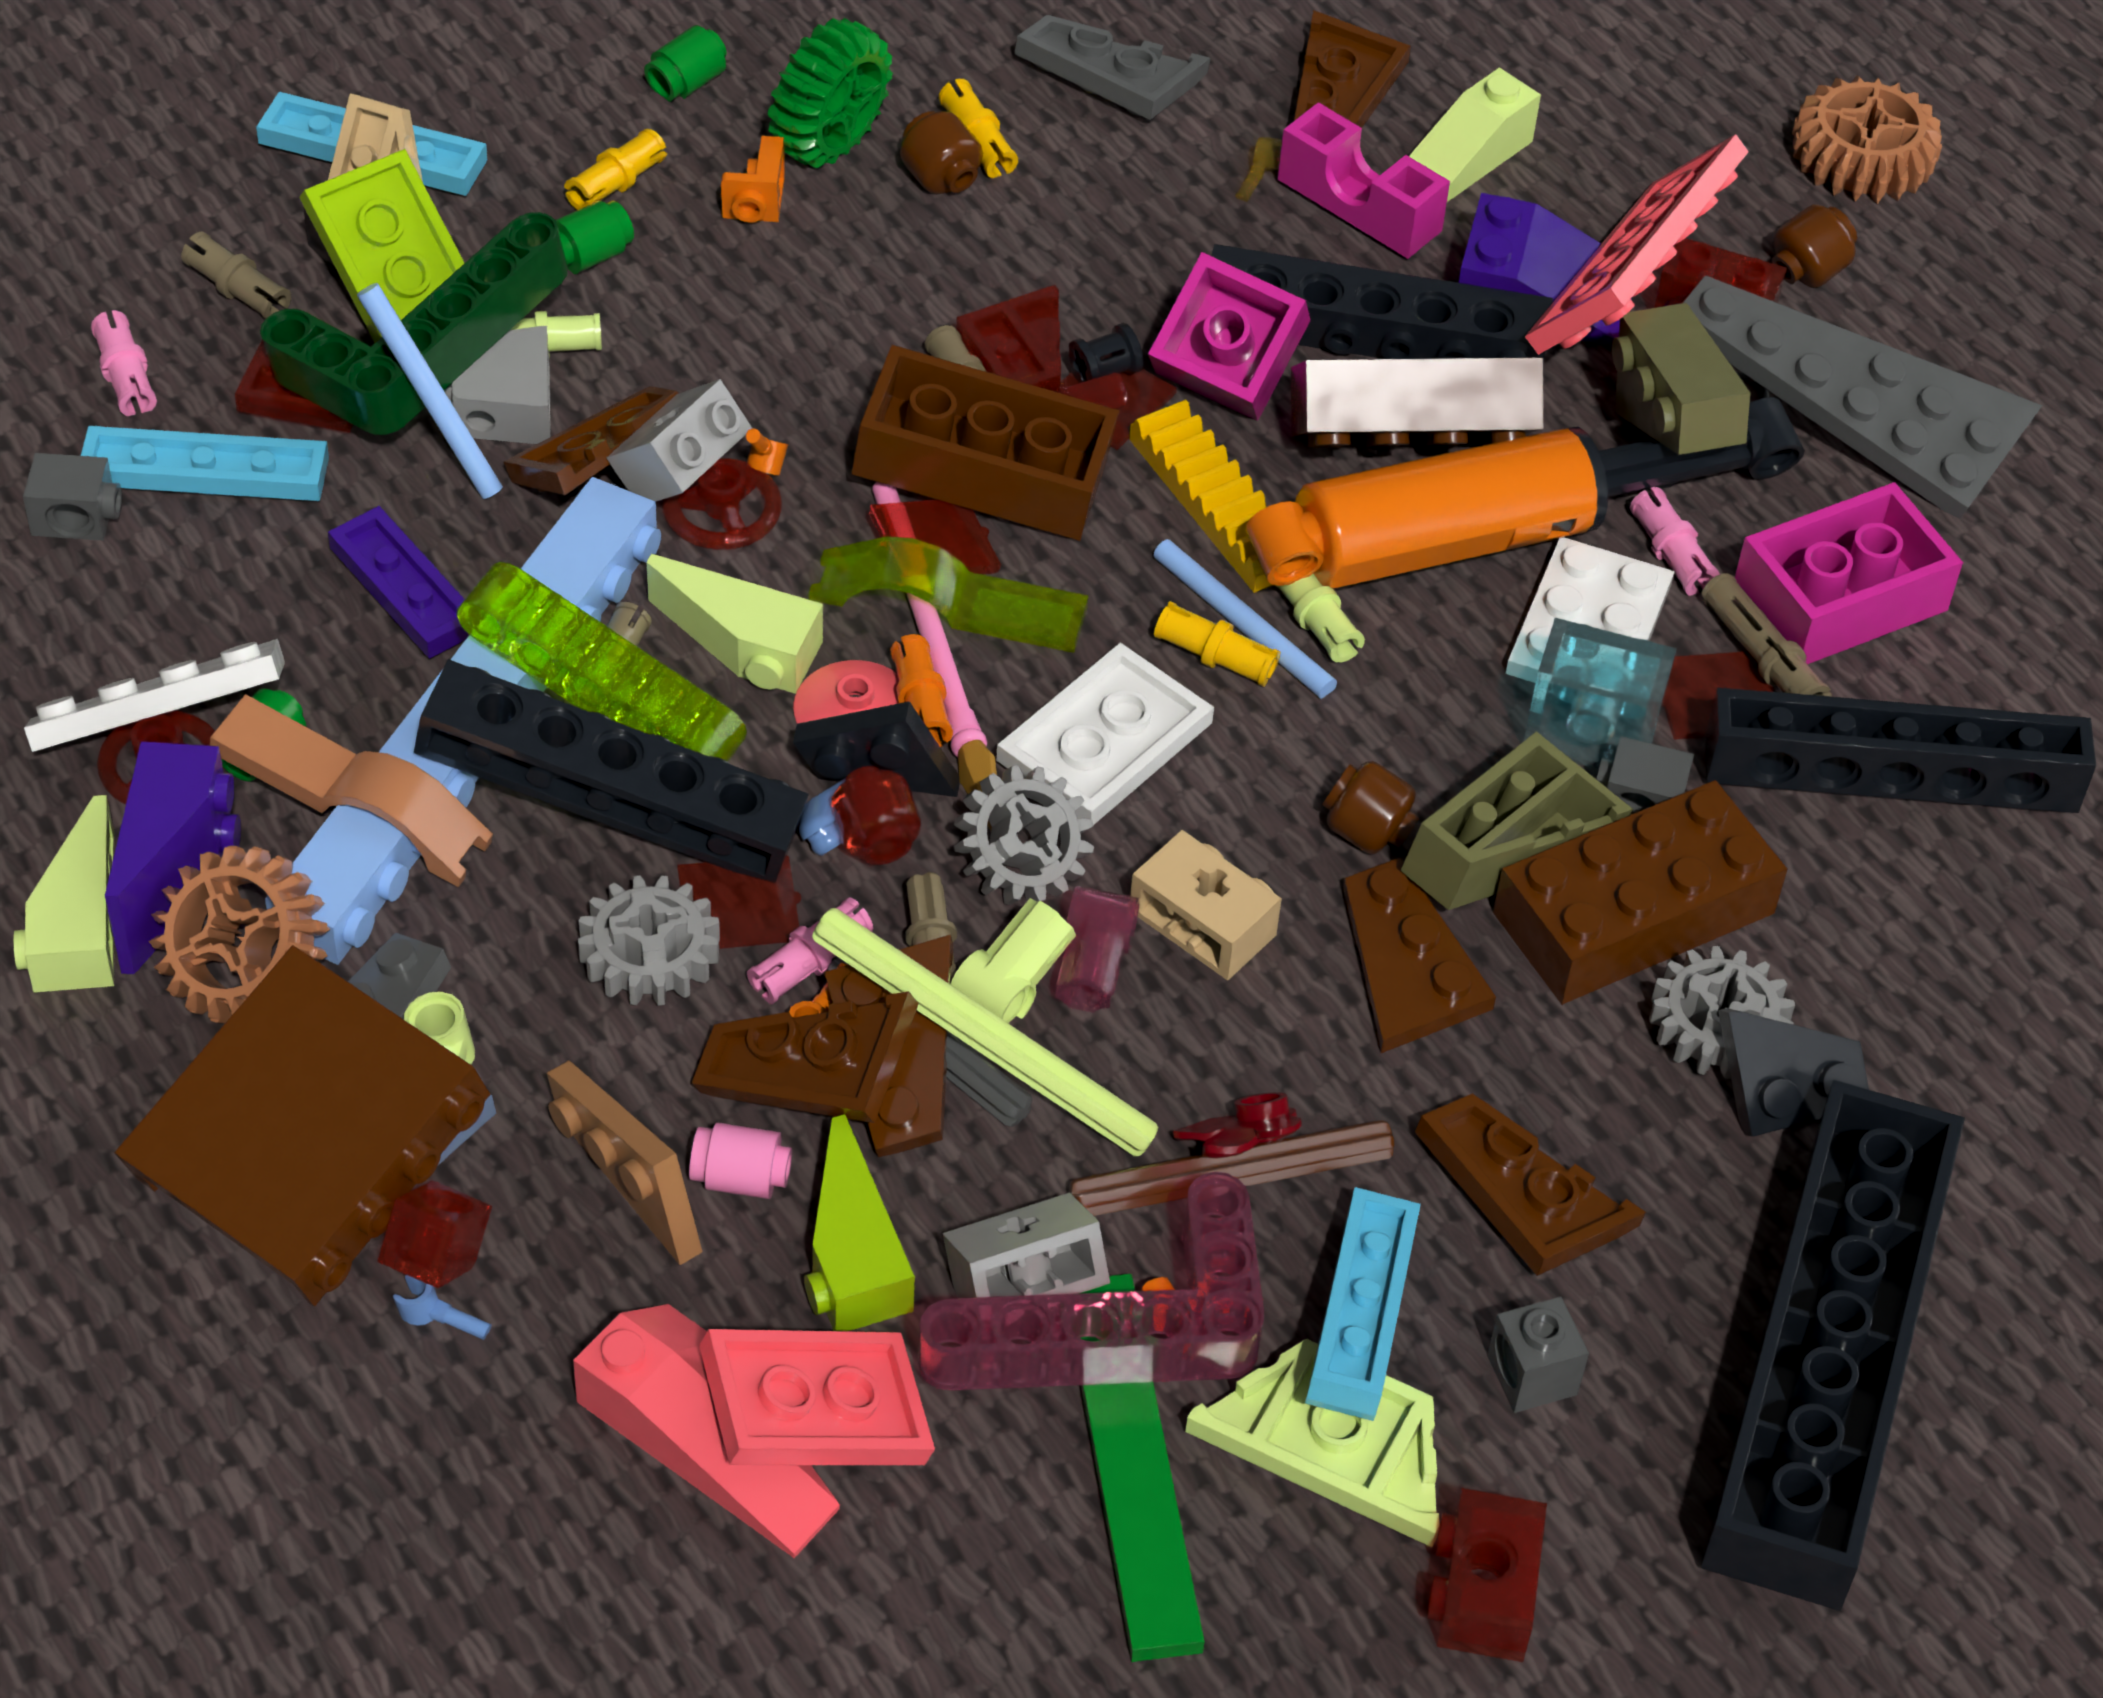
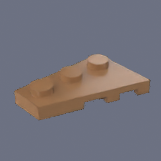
M567 1061L547 1072L554 1101L548 1105L549 1111L560 1132L567 1138L574 1136L679 1265L702 1253L676 1153L571 1061Z

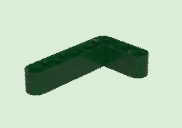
M530 212L512 220L401 320L443 390L567 277L568 265L556 220L550 215L541 212ZM299 309L277 311L268 316L262 323L260 334L276 381L360 429L375 435L390 434L404 427L425 408V405L383 337L370 347Z

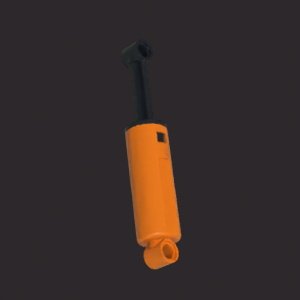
M1773 397L1762 398L1749 403L1746 444L1678 455L1657 440L1651 439L1598 451L1589 434L1580 427H1567L1307 483L1303 485L1296 495L1295 502L1276 503L1257 512L1246 524V532L1266 579L1271 585H1290L1295 581L1314 574L1322 586L1339 588L1594 531L1604 522L1608 508V497L1737 468L1748 469L1753 478L1767 479L1780 475L1795 466L1803 458L1805 450L1780 400Z

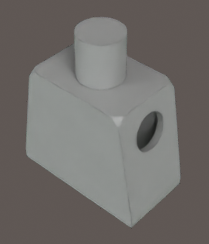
M547 326L509 330L444 390L473 438L538 444L551 437L550 363Z

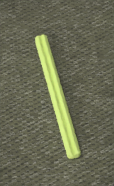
M830 908L816 925L812 935L816 943L892 994L909 991L919 1003L917 1011L1133 1156L1142 1155L1155 1138L1158 1126L1150 1118L839 909Z

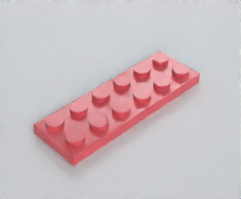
M1736 134L1652 182L1526 334L1525 338L1538 355L1557 344H1560L1563 349L1570 348L1591 331L1592 328L1590 326L1602 320L1606 326L1611 325L1625 316L1635 306L1631 298L1648 288L1656 280L1652 272L1666 264L1676 255L1677 250L1673 245L1681 242L1696 230L1698 225L1694 220L1709 211L1718 202L1715 194L1725 189L1738 177L1735 168L1747 155L1748 150Z

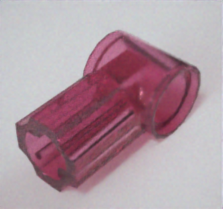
M1081 886L1075 887L1067 923L1073 927L1076 937L1065 949L1056 983L1055 998L1062 1000L1069 1008L1092 1013L1100 1009L1110 1008L1123 953H1130V936L1134 937L1140 898Z

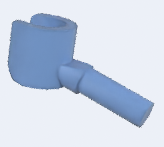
M412 1271L405 1275L409 1290L419 1297L405 1299L400 1295H393L397 1310L404 1321L412 1325H425L435 1320L442 1324L446 1323L482 1340L486 1338L492 1325L453 1308L451 1304L439 1300L433 1282L427 1274Z

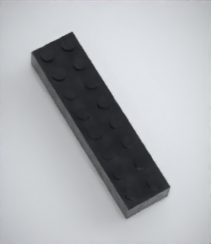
M1833 1079L1815 1135L1702 1561V1569L1841 1611L1858 1569L1965 1117Z

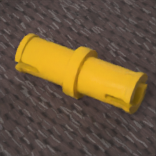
M955 79V84L962 94L960 97L955 92L951 83H947L941 89L938 100L947 112H951L959 117L980 142L983 150L981 164L988 177L1002 176L995 165L997 161L1006 174L1011 173L1016 168L1019 158L1000 133V122L995 113L983 107L967 80Z
M646 128L618 149L610 147L598 154L594 165L565 182L564 188L570 190L565 193L570 204L579 210L596 201L603 200L616 190L622 193L631 188L636 182L638 175L656 163L665 160L667 152L663 151L666 145L662 137L654 130Z
M1169 601L1167 607L1165 606L1154 631V637L1164 639L1201 656V664L1210 668H1214L1218 664L1257 682L1262 687H1265L1268 682L1267 678H1271L1281 655V651L1277 649H1271L1234 632L1233 624L1225 620H1219L1218 623H1214L1177 606L1172 601Z

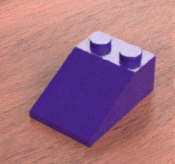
M1481 193L1461 266L1459 283L1551 297L1554 302L1599 248L1601 243L1536 203ZM1620 319L1608 326L1602 320L1590 326L1592 328L1591 331L1580 341L1612 347L1613 339L1619 337Z
M142 741L140 743L105 892V900L121 974H135L156 951L148 941L157 935H163L165 924L156 922L151 914L160 910L168 912L172 902L166 899L161 889L167 888V886L183 888L184 885L178 868L190 866L200 870V854L212 852L222 858L224 847L233 845L239 847L241 819L239 814L230 813L234 798L233 774L223 772L219 746Z

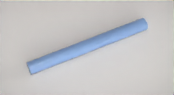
M374 283L364 288L357 294V297L482 499L495 495L503 488L502 484L379 284Z
M1164 540L1157 546L1153 556L1159 563L1249 639L1271 649L1281 651L1278 663L1320 699L1336 688L1337 680L1171 540Z

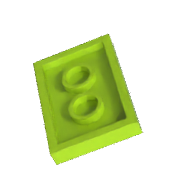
M406 149L305 189L299 197L374 343L382 336L357 297L361 290L369 285L378 283L396 314L402 320L464 264Z

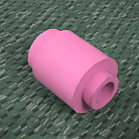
M716 1123L713 1129L698 1127L691 1152L689 1177L692 1181L705 1182L706 1190L771 1199L774 1186L783 1188L787 1186L792 1161V1148L781 1146V1132L724 1123Z

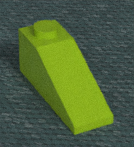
M843 1114L833 1117L831 1122L813 1239V1273L804 1276V1283L809 1303L815 1315L826 1313L833 1331L848 1332L914 1312L915 1276L846 1115Z

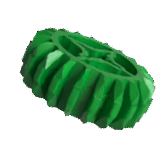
M832 18L825 26L818 24L813 29L811 38L803 37L801 39L800 48L795 54H789L787 67L784 71L779 72L781 79L778 87L771 93L775 100L769 107L767 114L772 119L769 123L768 132L774 137H784L785 154L804 165L809 164L819 168L825 163L835 164L840 154L847 155L851 147L860 144L861 138L866 131L871 132V124L874 118L881 114L879 108L882 100L889 94L886 90V85L892 79L893 72L889 69L892 64V55L888 53V43L880 39L879 35L871 31L870 28L857 21L851 22L846 18L840 21Z

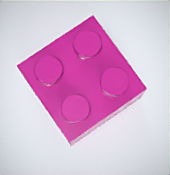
M1201 252L1148 353L1154 371L1162 377L1258 421L1310 322L1306 300Z

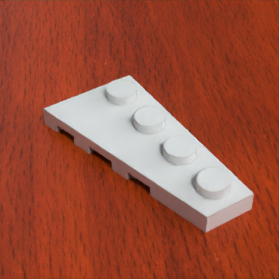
M275 639L257 645V642L242 644L222 651L219 658L198 665L196 660L174 664L159 671L160 677L136 684L134 678L113 682L97 689L99 697L75 704L73 696L41 704L36 707L38 716L31 718L24 727L31 750L34 752L280 678L285 664L279 641Z

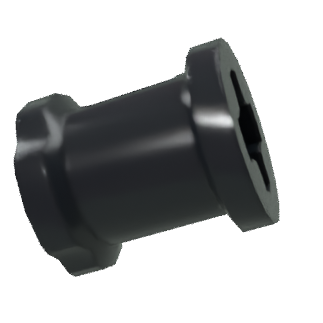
M1126 323L1115 325L1112 328V333L1087 342L1079 338L1069 343L1068 356L1072 371L1077 381L1085 390L1089 391L1097 388L1102 379L1122 372L1133 375L1143 369L1144 361L1141 345L1133 329ZM1111 353L1109 358L1100 360L1101 356Z

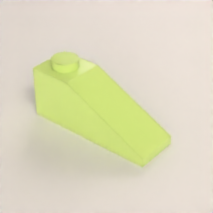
M1499 67L1463 92L1409 157L1450 181L1448 202L1533 142L1541 94Z
M655 554L650 555L647 560L648 600L738 677L748 679L754 685L763 689L778 688L796 694L823 642L822 603Z
M107 795L92 797L26 901L25 930L14 931L13 942L16 967L18 970L28 969L33 992L114 986V937L105 900V892L114 858V828Z

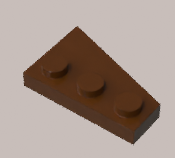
M1313 10L1294 121L1319 102L1363 128L1408 64L1411 46Z
M649 386L503 461L511 482L537 488L540 492L550 491L566 495L608 466L610 463L606 457L677 395L678 392Z
M1400 857L1346 877L1343 886V895L1356 950L1360 954L1365 975V989L1369 1006H1372L1377 1026L1376 1035L1381 1053L1494 1009L1496 1000L1495 994L1422 888L1401 871L1404 862Z
M951 934L899 949L908 957L950 984V969L953 961ZM851 965L824 972L833 1004L853 1001L857 1007L886 1002V995L892 994ZM917 1010L875 1123L868 1122L878 1157L904 1152L943 1140L947 1075V1030Z
M909 991L886 995V1002L857 1007L853 1001L830 1004L828 1012L793 1018L789 1012L714 1024L692 1084L700 1093L713 1097L834 1117L845 1114L847 1119L875 1123L919 1003Z
M1473 1093L1421 1115L1415 1133L1536 1276L1616 1240L1639 1227L1646 1214L1643 1209L1628 1199H1625L1620 1205L1593 1187L1596 1177L1577 1164H1574L1569 1170L1538 1149L1539 1144L1536 1136Z

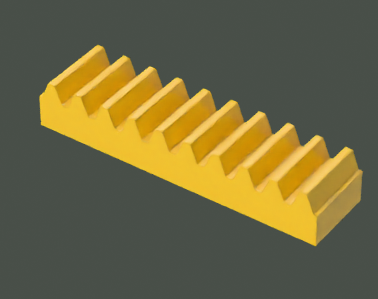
M1187 400L1136 419L1130 425L1129 440L1254 593L1272 586L1266 579L1246 532V524L1250 518L1266 508L1265 495L1262 490L1253 492L1252 478L1249 475L1241 477L1239 463L1236 459L1228 462L1226 447L1223 444L1216 447L1214 433L1211 429L1203 432L1202 419L1199 414L1191 417L1190 406Z

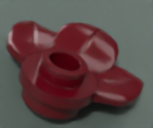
M1281 1092L1261 1093L1236 1100L1234 1102L1236 1115L1209 1118L1174 1130L1173 1135L1174 1138L1180 1141H1204L1205 1143L1202 1147L1203 1157L1218 1159L1236 1156L1250 1150L1258 1143L1278 1140L1293 1134L1302 1126V1120L1300 1117H1297L1296 1109L1289 1107L1287 1094Z

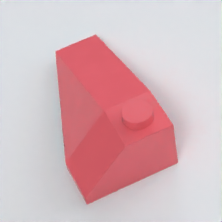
M669 1304L620 1313L573 1360L577 1403L795 1558L840 1509V1504L812 1465H729L699 1347L707 1331Z

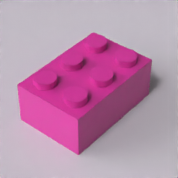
M1893 482L1745 537L1735 579L1787 641L1797 642L1803 649L1808 665L1948 611L1963 561L1900 487Z

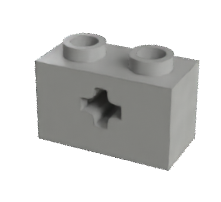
M721 379L675 395L606 458L628 491L653 501H659L683 493L743 438L752 427Z
M1070 1192L942 1233L954 1291L958 1299L981 1325L1110 1283L1099 1221Z

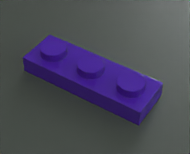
M380 506L328 531L330 549L429 659L465 641L480 622V615Z

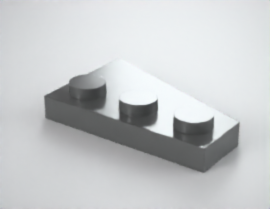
M1051 15L1044 16L1019 34L1015 48V55L1034 63L1039 69L1061 76L1079 85L1084 91L1098 94L1124 107L1129 113L1143 116L1149 120L1194 87L1208 73L1210 64L1209 57L1194 53L1191 54L1189 62L1162 55L1164 45L1145 40L1141 46H1128L1113 42V36L1108 30Z

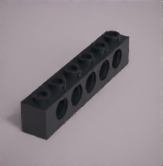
M1214 244L1212 257L1306 300L1310 322L1298 343L1300 346L1330 350L1342 355L1356 354L1381 359L1544 358V352L1538 355L1525 336L1553 302L1551 297Z
M449 659L421 714L414 747L415 754L745 877L773 885L776 884L809 796L808 793L792 788L781 780L768 779L733 766L722 758L701 754L674 744L663 736L642 732L613 721L601 713L583 710L551 698L542 691L524 688L492 676L483 669L468 667Z
M1717 687L1705 732L1706 783L1716 780L1719 784L2079 813L2096 768L2091 718Z

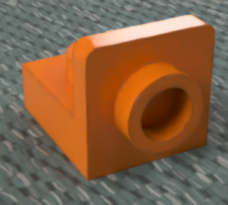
M761 136L758 159H748L747 173L725 172L722 174L721 197L723 218L739 219L748 223L757 221L779 222L785 182L784 137Z

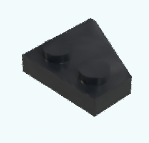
M910 701L798 723L796 726L793 744L818 779L840 782L846 777L851 776L859 785L951 797L958 796L960 786L958 773Z
M1729 1008L1718 1010L1740 1128L1745 1135L1754 1137L1820 1119L1833 1079L1869 1090L1860 1041Z

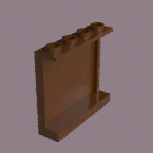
M292 945L114 1153L136 1179L154 1192L159 1188L292 1283L305 1300L315 1307L327 1292L335 1290L344 1282L350 1272L352 1261L370 1239L380 1236L387 1230L396 1215L397 1207L414 1186L425 1182L434 1173L440 1162L441 1154L458 1133L469 1129L478 1120L483 1111L484 1103L491 1094L471 1064Z

